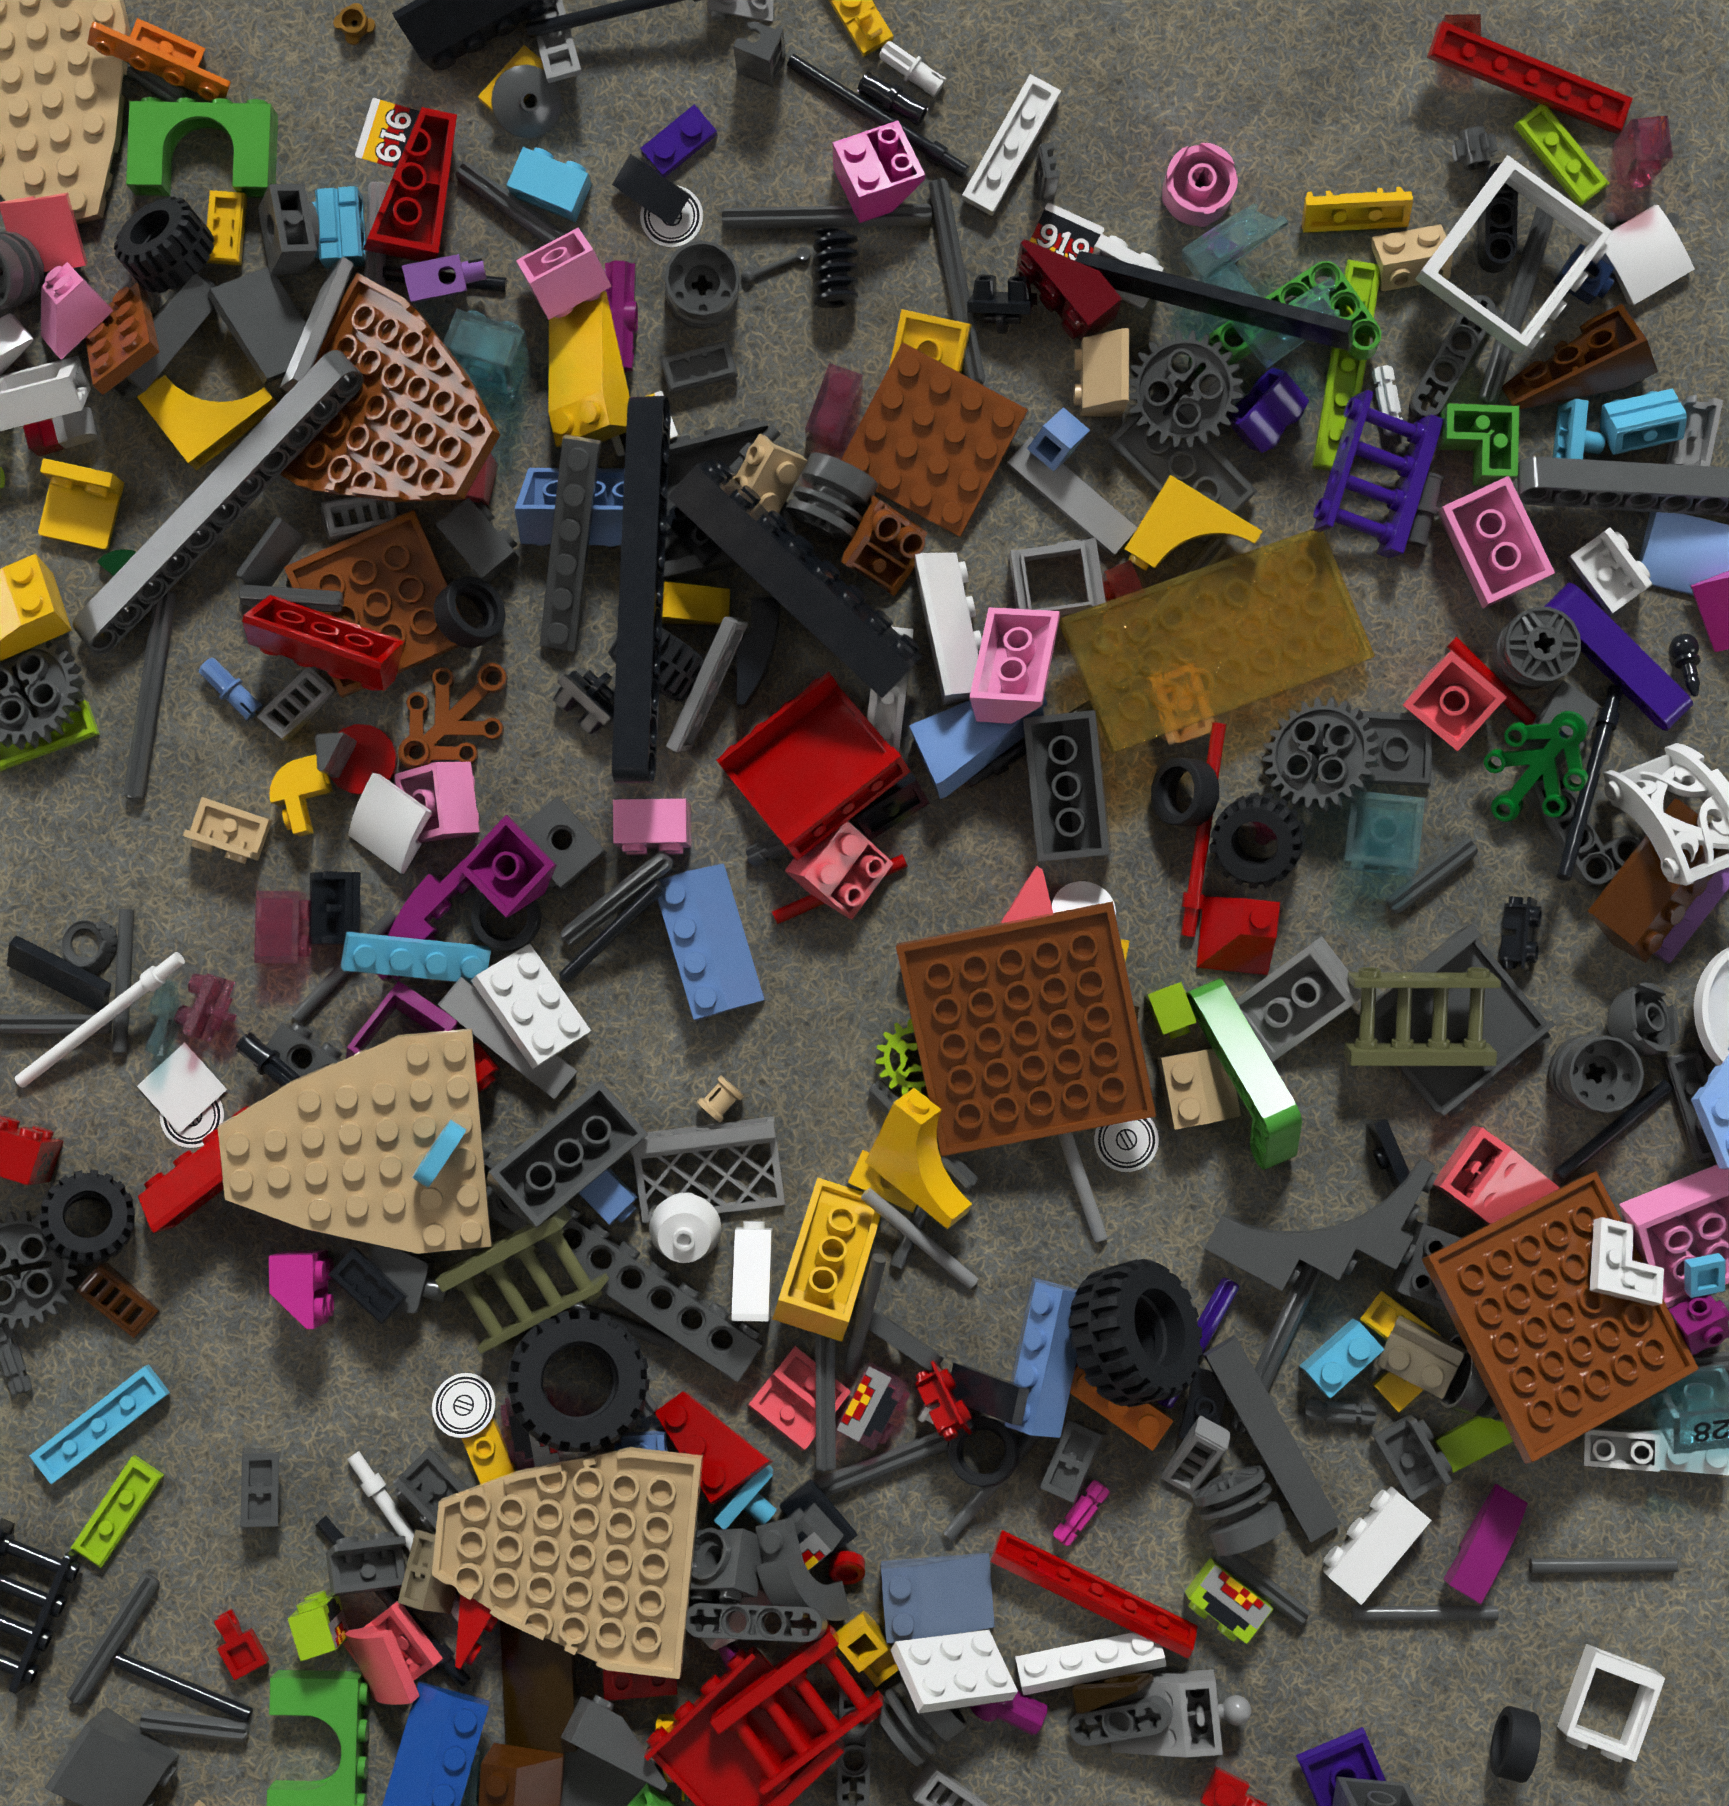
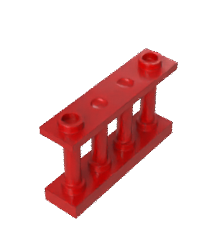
M831 1624L827 1626L822 1638L817 1641L804 1643L711 1714L710 1723L716 1732L720 1734L727 1728L730 1732L734 1731L766 1774L759 1782V1791L762 1795H765L771 1789L774 1793L783 1789L792 1780L790 1776L792 1773L857 1724L862 1722L866 1725L882 1712L880 1707L883 1706V1695L880 1691H876L867 1698L835 1654L837 1652L835 1647L839 1644V1635ZM816 1661L819 1664L824 1663L855 1706L853 1710L839 1720L836 1719L806 1678L807 1671L805 1669ZM786 1683L790 1687L794 1686L826 1729L809 1743L776 1700L778 1696L776 1691ZM756 1706L759 1709H765L796 1752L780 1765H777L746 1722L748 1719L746 1714Z

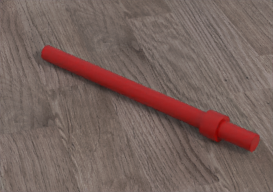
M1212 722L1206 763L1211 766L1216 773L1217 779H1219L1227 724ZM1213 814L1208 821L1197 826L1188 889L1187 892H1183L1181 905L1185 907L1181 935L1195 937L1199 909H1203L1205 895L1201 893Z

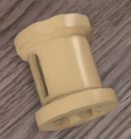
M722 1075L718 1077V1084L705 1098H700L697 1101L719 1123L724 1119L723 1114L736 1100H742L744 1097Z

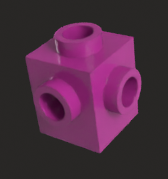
M1710 1294L1694 1298L1687 1297L1680 1304L1668 1309L1692 1355L1708 1347L1718 1346L1729 1337V1311L1721 1300L1716 1302Z

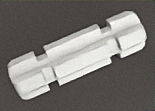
M1384 365L1373 369L1374 384H1378L1375 391L1379 411L1403 420L1398 415L1401 413L1397 387L1392 384V381L1395 380L1393 368ZM1383 428V433L1385 435H1397V433H1394Z

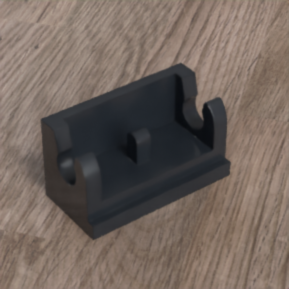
M323 871L310 873L309 944L344 945L346 932L360 933L361 872Z

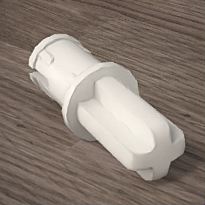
M888 41L880 51V59L903 74L905 82L911 81L933 98L936 97L946 82L947 78L929 68L921 61L922 58L920 56L914 58L891 41Z

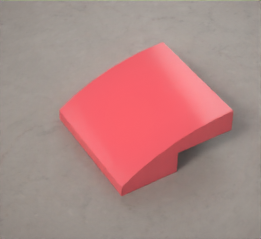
M68 192L39 198L31 196L0 202V211L6 231L16 232L27 238L34 245L43 262L44 272L51 271L57 266L62 267L67 262L73 268L87 265L88 262Z
M794 1346L747 1406L802 1451H805L816 1437V1362ZM835 1379V1412L851 1393L837 1379Z
M395 1602L363 1627L375 1626L377 1632L392 1630L413 1681L443 1659L403 1604ZM346 1640L343 1645L356 1662L350 1645Z
M375 1626L348 1630L345 1633L363 1678L368 1684L372 1699L382 1704L402 1705L411 1704L420 1696L392 1630L377 1632Z

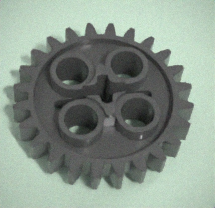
M1176 330L1175 341L1172 342L1163 334L1162 346L1158 347L1153 342H1149V347L1152 351L1149 356L1141 352L1138 353L1140 359L1144 362L1142 367L1137 365H1131L1130 367L1132 371L1138 374L1137 379H1129V385L1136 388L1135 392L1129 394V400L1137 401L1138 403L1130 409V413H1142L1143 416L1139 419L1137 425L1142 427L1149 423L1151 426L1147 436L1152 437L1157 432H1160V444L1162 445L1165 444L1169 437L1173 438L1175 448L1179 447L1182 439H1186L1189 448H1193L1194 438L1199 437L1206 445L1208 444L1206 433L1211 431L1215 436L1220 437V431L1217 426L1221 423L1230 427L1232 424L1226 417L1227 413L1238 414L1239 412L1232 405V400L1243 399L1242 394L1234 391V387L1243 384V379L1232 378V375L1240 369L1239 364L1228 366L1227 362L1232 358L1233 353L1230 351L1220 355L1219 352L1223 343L1219 341L1212 347L1209 346L1210 335L1207 333L1201 341H1196L1195 330H1191L1188 340H1183L1180 330ZM1179 355H1187L1192 359L1190 370L1183 374L1177 373L1172 369V362ZM1201 363H1205L1206 368L1191 384L1190 388L1193 394L1190 397L1183 395L1173 411L1168 416H1165L1163 414L1164 410L1179 394L1176 387L1179 382L1187 384ZM1209 376L1215 377L1220 381L1219 391L1211 396L1203 394L1200 390L1202 380ZM1159 383L1165 384L1169 387L1168 398L1160 403L1152 401L1150 398L1151 388ZM1186 405L1195 407L1198 412L1196 420L1189 425L1182 424L1178 420L1179 410Z
M47 641L0 661V688L4 683L8 682L6 687L0 690V743L7 748L14 744L20 750H23L26 741L34 748H38L39 738L41 737L48 743H51V732L55 730L63 735L64 731L61 724L63 722L74 723L73 719L69 716L70 711H81L75 700L85 697V694L77 688L85 684V680L78 675L82 669L73 662L75 658L57 642L52 644L50 641ZM37 666H40V668L38 669V671H36L35 673L32 674V671L34 670V668H36ZM16 667L19 678L27 685L25 689L14 673ZM53 694L51 700H49L47 703H44L46 698ZM27 697H29L32 704L36 706V709L39 714L38 717L35 716V710L33 706L27 700H25ZM18 711H21L20 714H19V716H18L17 718L13 719V716H14Z
M1316 697L1314 707L1311 708L1305 701H1301V712L1297 713L1294 709L1289 708L1288 712L1291 718L1288 721L1282 718L1277 719L1282 727L1280 731L1269 730L1275 742L1264 743L1267 751L1272 753L1263 757V762L1271 767L1265 771V774L1269 779H1275L1271 783L1273 789L1276 792L1281 791L1280 796L1286 801L1292 799V804L1297 809L1304 802L1308 811L1312 813L1317 804L1320 805L1325 813L1328 812L1330 802H1334L1339 809H1342V798L1347 797L1350 801L1355 802L1356 799L1353 793L1355 789L1362 792L1367 791L1362 781L1364 779L1375 780L1376 777L1369 768L1380 766L1378 759L1372 756L1381 752L1378 743L1373 742L1379 738V735L1375 729H1370L1373 724L1369 718L1362 719L1363 713L1358 707L1351 711V705L1346 700L1341 703L1339 708L1334 697H1330L1326 706H1324L1319 697ZM1327 725H1331V726L1328 728V730H1327V732H1326V735H1325V734H1324L1325 727H1326ZM1315 730V734L1310 740L1301 741L1305 732ZM1350 734L1346 744L1336 746V741L1340 736ZM1308 764L1303 774L1294 775V770L1298 765ZM1342 768V773L1337 779L1328 780L1332 770ZM1319 775L1318 783H1317V784H1313V782L1316 780L1317 776Z
M22 1211L19 1220L15 1212H7L5 1223L0 1218V1245L6 1251V1259L0 1264V1270L17 1268L19 1264L33 1265L49 1260L52 1262L49 1268L24 1271L21 1273V1276L10 1274L0 1276V1284L7 1281L12 1288L10 1298L6 1301L0 1300V1326L8 1318L10 1329H17L20 1319H22L25 1328L33 1327V1317L40 1323H46V1311L53 1315H59L60 1311L56 1303H70V1299L64 1293L66 1290H77L78 1287L69 1281L70 1277L79 1276L81 1272L71 1269L69 1260L59 1259L55 1256V1252L48 1248L41 1232L40 1213L31 1222L30 1211ZM38 1238L42 1242L43 1251L37 1258H32L28 1253V1245L33 1239ZM40 1274H44L49 1281L47 1290L42 1294H38L33 1287L35 1278Z

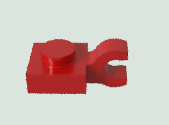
M232 1608L218 1616L219 1618L214 1623L225 1642L217 1650L234 1681L268 1662L269 1657L253 1628L242 1633L240 1623Z
M1215 1766L1200 1798L1201 1803L1207 1806H1267V1803L1247 1794L1250 1786L1249 1782Z

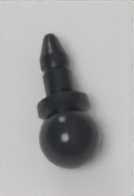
M1679 634L1670 643V653L1676 659L1674 662L1675 667L1682 669L1686 688L1693 697H1696L1699 694L1700 687L1696 667L1701 661L1700 656L1697 655L1699 643L1690 634Z

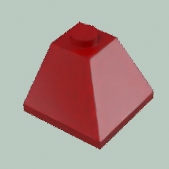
M1205 897L1201 911L1196 968L1268 975L1277 938L1280 902L1247 898Z

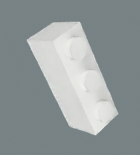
M1392 1486L1387 1492L1383 1489L1377 1493L1370 1503L1372 1510L1364 1519L1359 1517L1352 1523L1347 1531L1348 1539L1341 1547L1334 1546L1323 1561L1326 1564L1322 1569L1323 1572L1361 1605L1432 1521Z

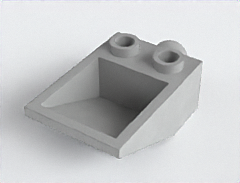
M1214 1669L1153 1674L1154 1680L1139 1692L1111 1703L1158 1696L1165 1699L1171 1706L1173 1713L1171 1723L1157 1735L1111 1742V1750L1113 1753L1185 1758L1223 1755L1220 1719H1225L1231 1725H1243L1251 1716V1706L1247 1699L1239 1695L1230 1696L1223 1704H1218ZM1195 1689H1204L1203 1692L1198 1695L1193 1694L1190 1691ZM1151 1708L1144 1716H1139V1723L1144 1718L1150 1717L1154 1718L1157 1722L1161 1718L1160 1713H1153ZM1114 1712L1112 1721L1115 1727L1120 1730H1128V1718L1123 1713ZM1197 1722L1199 1726H1204L1206 1722L1208 1725L1204 1731H1197L1194 1728V1724Z

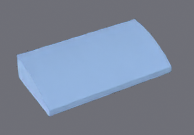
M1651 512L1639 561L1648 569L1650 573L1649 579L1653 586L1693 595L1690 585L1729 571V525L1687 514Z

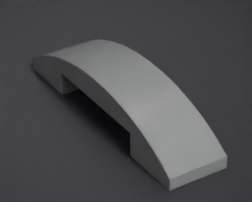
M554 0L555 4L548 7L545 14L531 19V21L535 22L566 14L563 1ZM570 29L536 37L548 83L582 74Z

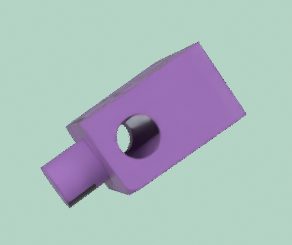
M459 254L402 265L411 303L468 292L467 283L487 279L482 258L461 262ZM450 269L454 270L455 280L442 283L440 273Z

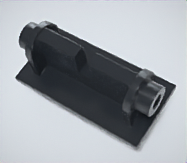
M1509 896L1508 903L1504 904L1503 929L1516 930V936L1502 935L1499 960L1503 961V968L1517 969V963H1521V969L1531 971V963H1537L1539 945L1538 942L1533 941L1535 927L1539 928L1541 925L1542 907L1537 906V900L1532 897H1528L1527 904H1523L1522 897Z

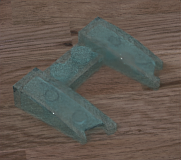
M1254 203L1182 249V260L1200 282L1260 297L1235 265V262L1287 226L1288 220L1281 215L1274 220L1257 212L1259 205ZM1332 277L1288 303L1289 305L1335 317L1340 315L1339 309H1331L1329 291L1335 290ZM1229 320L1266 369L1306 341L1305 339Z

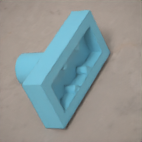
M1573 399L1558 406L1553 458L1583 459L1584 452L1600 454L1603 451L1605 435L1586 430L1589 401Z
M768 1465L739 1486L715 1513L714 1522L722 1529H727L744 1509L761 1525L766 1524L777 1509L758 1492L773 1476V1468Z

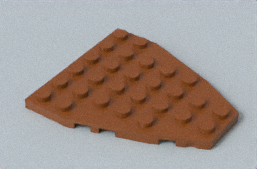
M357 273L335 311L314 365L326 353L332 350H339L361 372L364 377L363 385L358 393L279 475L307 491L392 502L464 499L499 439L500 433L469 375L417 308L402 296Z

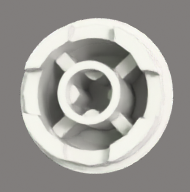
M693 1193L674 1194L662 1201L654 1210L649 1224L650 1237L656 1249L665 1257L679 1263L694 1262L710 1254L718 1244L722 1230L720 1217L713 1205Z

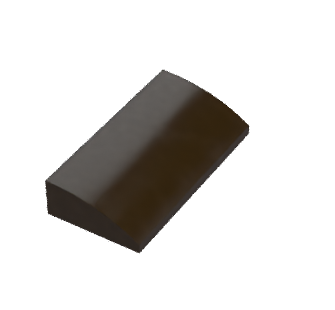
M500 1620L505 1745L556 1753L576 1752L579 1748L578 1746L561 1738L577 1706L575 1655L564 1651L565 1647L547 1638L541 1640Z

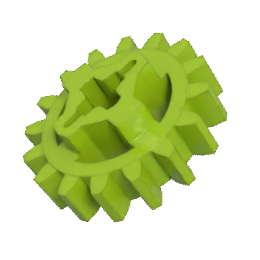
M908 1019L907 1028L903 1029L899 1023H895L896 1033L894 1035L884 1032L883 1036L888 1040L887 1045H877V1049L884 1052V1057L875 1060L876 1064H884L886 1068L879 1074L880 1077L890 1076L892 1078L888 1086L891 1089L897 1084L902 1085V1095L906 1094L909 1088H915L921 1093V1087L926 1086L925 1080L919 1082L905 1080L910 1072H923L922 1066L917 1064L908 1067L903 1072V1068L908 1060L904 1053L907 1049L915 1051L918 1048L917 1043L907 1044L900 1038L906 1034L914 1033L912 1019ZM892 1048L900 1056V1066L895 1072L890 1063Z

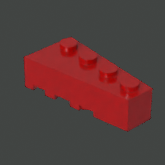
M421 107L363 250L420 262L436 259L439 253L457 114Z

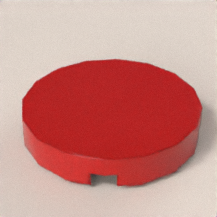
M354 724L338 732L345 733L357 740L356 746L340 777H330L339 788L353 795H361L372 773L380 774L390 782L392 781L397 770L398 754L393 742L385 732L366 724Z

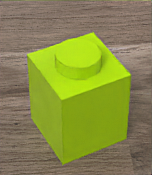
M1182 982L1144 995L1159 1035L1169 1034L1170 1039H1174L1190 1033L1189 1025L1197 1023Z

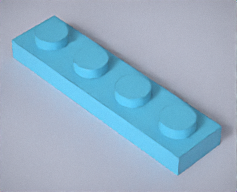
M346 932L341 968L343 971L455 982L460 977H463L466 981L472 983L471 980L477 974L488 968L491 949L488 946Z
M145 1365L29 1456L49 1483L53 1484L170 1392L150 1365Z

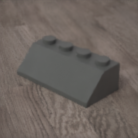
M1097 710L1023 718L1037 861L1110 855L1112 852Z
M600 1080L488 1172L486 1183L511 1211L533 1227L538 1228L647 1137L648 1133Z

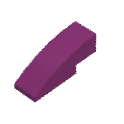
M1495 1483L1459 1544L1461 1550L1443 1580L1481 1604L1511 1548L1528 1503Z

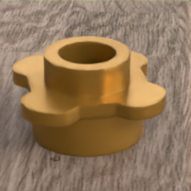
M353 3L342 9L333 21L335 28L345 34V40L350 45H357L362 36L366 33H373L376 28L375 21L365 15L364 8L359 3ZM352 22H358L357 26H351Z

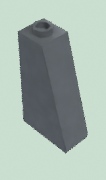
M192 275L191 279L181 284L153 315L160 352L111 389L126 403L147 390L215 308L207 295L210 288L216 287L213 282L204 276Z

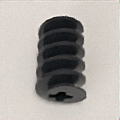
M836 228L815 230L813 235L818 240L813 243V248L818 254L814 256L813 262L818 268L814 270L813 275L814 279L818 282L814 285V292L819 296L814 299V304L822 308L844 307L848 304L849 300L858 298V292L848 290L849 286L858 284V278L848 276L849 272L858 270L857 264L848 262L849 258L858 256L857 250L848 248L849 244L858 242V237Z

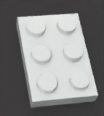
M530 943L477 974L471 980L532 1069L577 1042L591 1031Z
M989 1630L896 1641L890 1650L918 1714L1013 1700L1018 1692Z

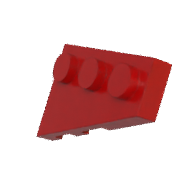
M682 1391L654 1412L679 1453L703 1455L700 1487L711 1504L719 1502L773 1462L765 1454L748 1443L749 1441L739 1433H736L722 1422L718 1416L688 1392Z

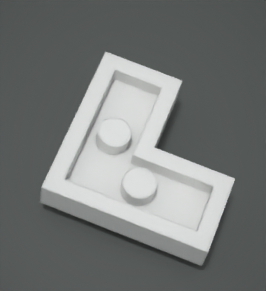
M1604 1217L1595 1219L1593 1226L1590 1291L1652 1306L1662 1304L1664 1268L1632 1260L1634 1225Z

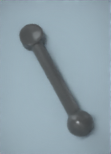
M1609 212L1605 216V223L1609 226H1614L1617 223H1625L1635 216H1620L1616 212ZM1669 213L1666 215L1673 227L1679 223L1677 214Z
M800 247L794 255L753 271L745 270L741 274V279L747 284L752 283L755 277L798 260L800 262H807L811 256L810 250L807 247Z

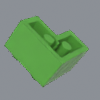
M1447 403L1439 414V417L1443 418L1444 421L1438 438V449L1473 451L1472 486H1488L1507 476L1513 482L1518 477L1519 406Z

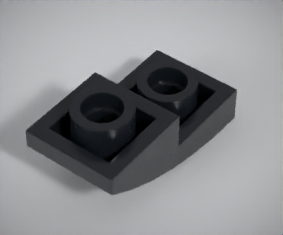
M631 153L612 183L614 187L671 226L691 194L663 177L660 172Z

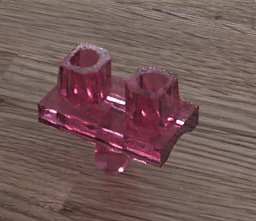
M209 973L206 975L193 974L188 984V991L198 995L193 1007L187 1005L179 1007L174 1018V1022L184 1028L182 1033L189 1037H196L210 1042L214 1031H220L224 1019L235 1022L237 1015L228 1011L233 1000L229 995L235 982Z

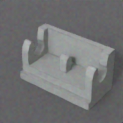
M1691 395L1683 401H1679L1687 413L1684 439L1668 443L1664 464L1710 467L1723 400L1712 398L1708 402L1697 401V395Z

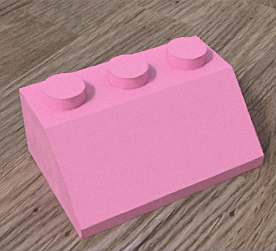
M1509 476L1455 500L1440 509L1439 518L1482 609L1513 596L1555 574Z
M989 607L969 697L976 722L1012 724L1042 706L1060 620V611Z

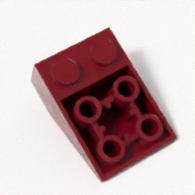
M1024 239L1020 242L1017 265L1019 266L1017 272L1019 276L1029 277L1030 285L1033 283L1040 291L1039 299L1045 308L1050 312L1055 310L1063 319L1061 325L1069 337L1072 339L1078 338L1082 342L1084 337L1096 335L1116 319L1122 298L1100 271Z

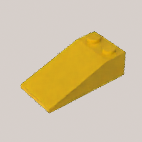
M604 290L598 299L583 301L574 306L573 310L566 316L549 319L548 413L556 447H562V439L565 434L601 440L603 442L625 433L630 395L606 290Z
M36 553L0 569V661L72 631L53 572Z
M817 1178L772 1320L842 1342L881 1217L880 1214L861 1199L864 1192Z

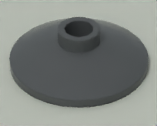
M518 65L506 70L497 79L492 90L491 104L495 118L507 132L521 138H534L545 134L555 125L561 111V95L556 82L548 83L543 69L532 65ZM527 94L532 95L535 99V104L532 108H528L524 104V97Z

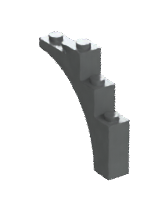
M1421 1156L1407 1178L1384 1201L1364 1214L1335 1226L1309 1231H1277L1249 1225L1226 1214H1222L1205 1249L1283 1291L1286 1283L1291 1286L1295 1284L1303 1268L1297 1264L1299 1259L1337 1280H1340L1343 1273L1350 1276L1360 1257L1354 1254L1356 1248L1397 1269L1400 1262L1407 1265L1416 1249V1245L1411 1243L1414 1238L1413 1234L1402 1229L1404 1223L1411 1226L1420 1209V1206L1415 1204L1421 1191L1428 1194L1438 1176V1174L1433 1172L1435 1164Z

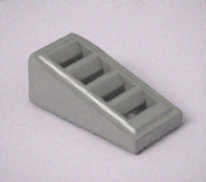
M350 497L321 503V514L328 543L349 539L398 517L395 502ZM378 502H383L386 514L385 519L379 518L376 506ZM367 505L369 506L372 521L369 522L365 521L362 509L363 506ZM348 510H355L358 524L351 525ZM334 514H341L342 527L336 526Z
M307 667L257 717L282 740L289 743L336 690L311 667ZM307 680L321 691L317 697L304 686ZM297 691H300L311 701L307 706L294 696ZM288 701L300 711L297 716H294L284 707ZM278 712L290 721L288 725L284 726L275 718Z
M1199 1416L1163 1471L1161 1479L1192 1495L1227 1451L1230 1432L1203 1416ZM1194 1446H1196V1447H1198V1448L1204 1450L1205 1452H1207V1453H1209V1454H1206V1453H1204V1452L1198 1450V1449L1195 1448ZM1186 1457L1200 1464L1201 1466L1189 1461L1188 1459H1186ZM1180 1467L1195 1476L1191 1478L1177 1469Z
M929 1761L909 1788L913 1799L922 1806H953L959 1796L963 1800L958 1806H970L971 1804L973 1806H989L931 1761ZM948 1787L951 1790L939 1805L937 1800Z

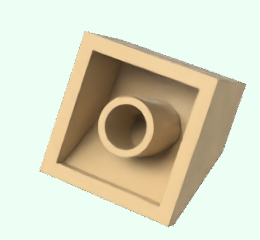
M1121 328L1084 337L1080 349L1074 350V371H1080V384H1074L1073 400L1074 406H1080V416H1123L1129 400V328Z
M1213 1048L1157 1058L1170 1129L1176 1130L1241 1116L1236 1088Z

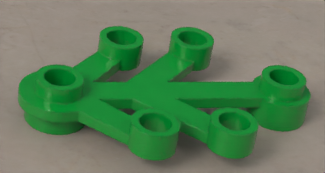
M1563 711L1557 714L1551 723L1524 725L1519 722L1513 723L1504 734L1506 743L1512 747L1522 746L1527 739L1551 738V740L1542 749L1506 752L1501 749H1493L1484 758V766L1491 773H1499L1505 767L1530 765L1510 791L1500 792L1492 801L1491 811L1498 820L1510 822L1520 814L1523 809L1522 798L1541 775H1543L1546 799L1542 804L1543 812L1553 818L1559 817L1567 807V800L1561 792L1556 756L1562 748H1564L1568 772L1563 778L1565 787L1573 792L1583 789L1588 782V774L1583 769L1579 744L1587 735V724L1580 714L1572 711ZM1562 726H1569L1573 730V735L1565 734L1562 731ZM1512 730L1519 731L1522 734V739H1515L1512 736ZM1492 756L1498 757L1501 760L1500 766L1492 763ZM1570 775H1578L1581 778V783L1576 784L1572 782ZM1549 801H1556L1560 805V809L1555 810L1551 808ZM1500 804L1507 805L1510 813L1503 812L1500 809Z

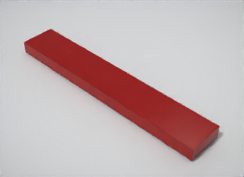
M1444 21L1438 24L1427 55L1428 59L1615 134L1622 132L1633 100L1632 97Z
M1002 1530L1000 1532L990 1562L1187 1659L1190 1657L1194 1650L1197 1625Z

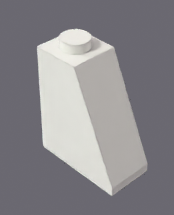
M743 1221V1228L737 1227L735 1229L732 1321H769L771 1316L773 1228H765V1221Z

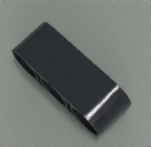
M1502 162L1496 163L1489 168L1479 183L1478 194ZM1504 183L1505 189L1498 191L1478 218L1477 259L1480 267L1488 273H1499L1504 270L1517 251L1518 192L1506 183ZM1495 212L1502 215L1505 224L1495 223L1491 219L1490 213ZM1490 247L1499 248L1504 254V259L1493 257L1490 253Z

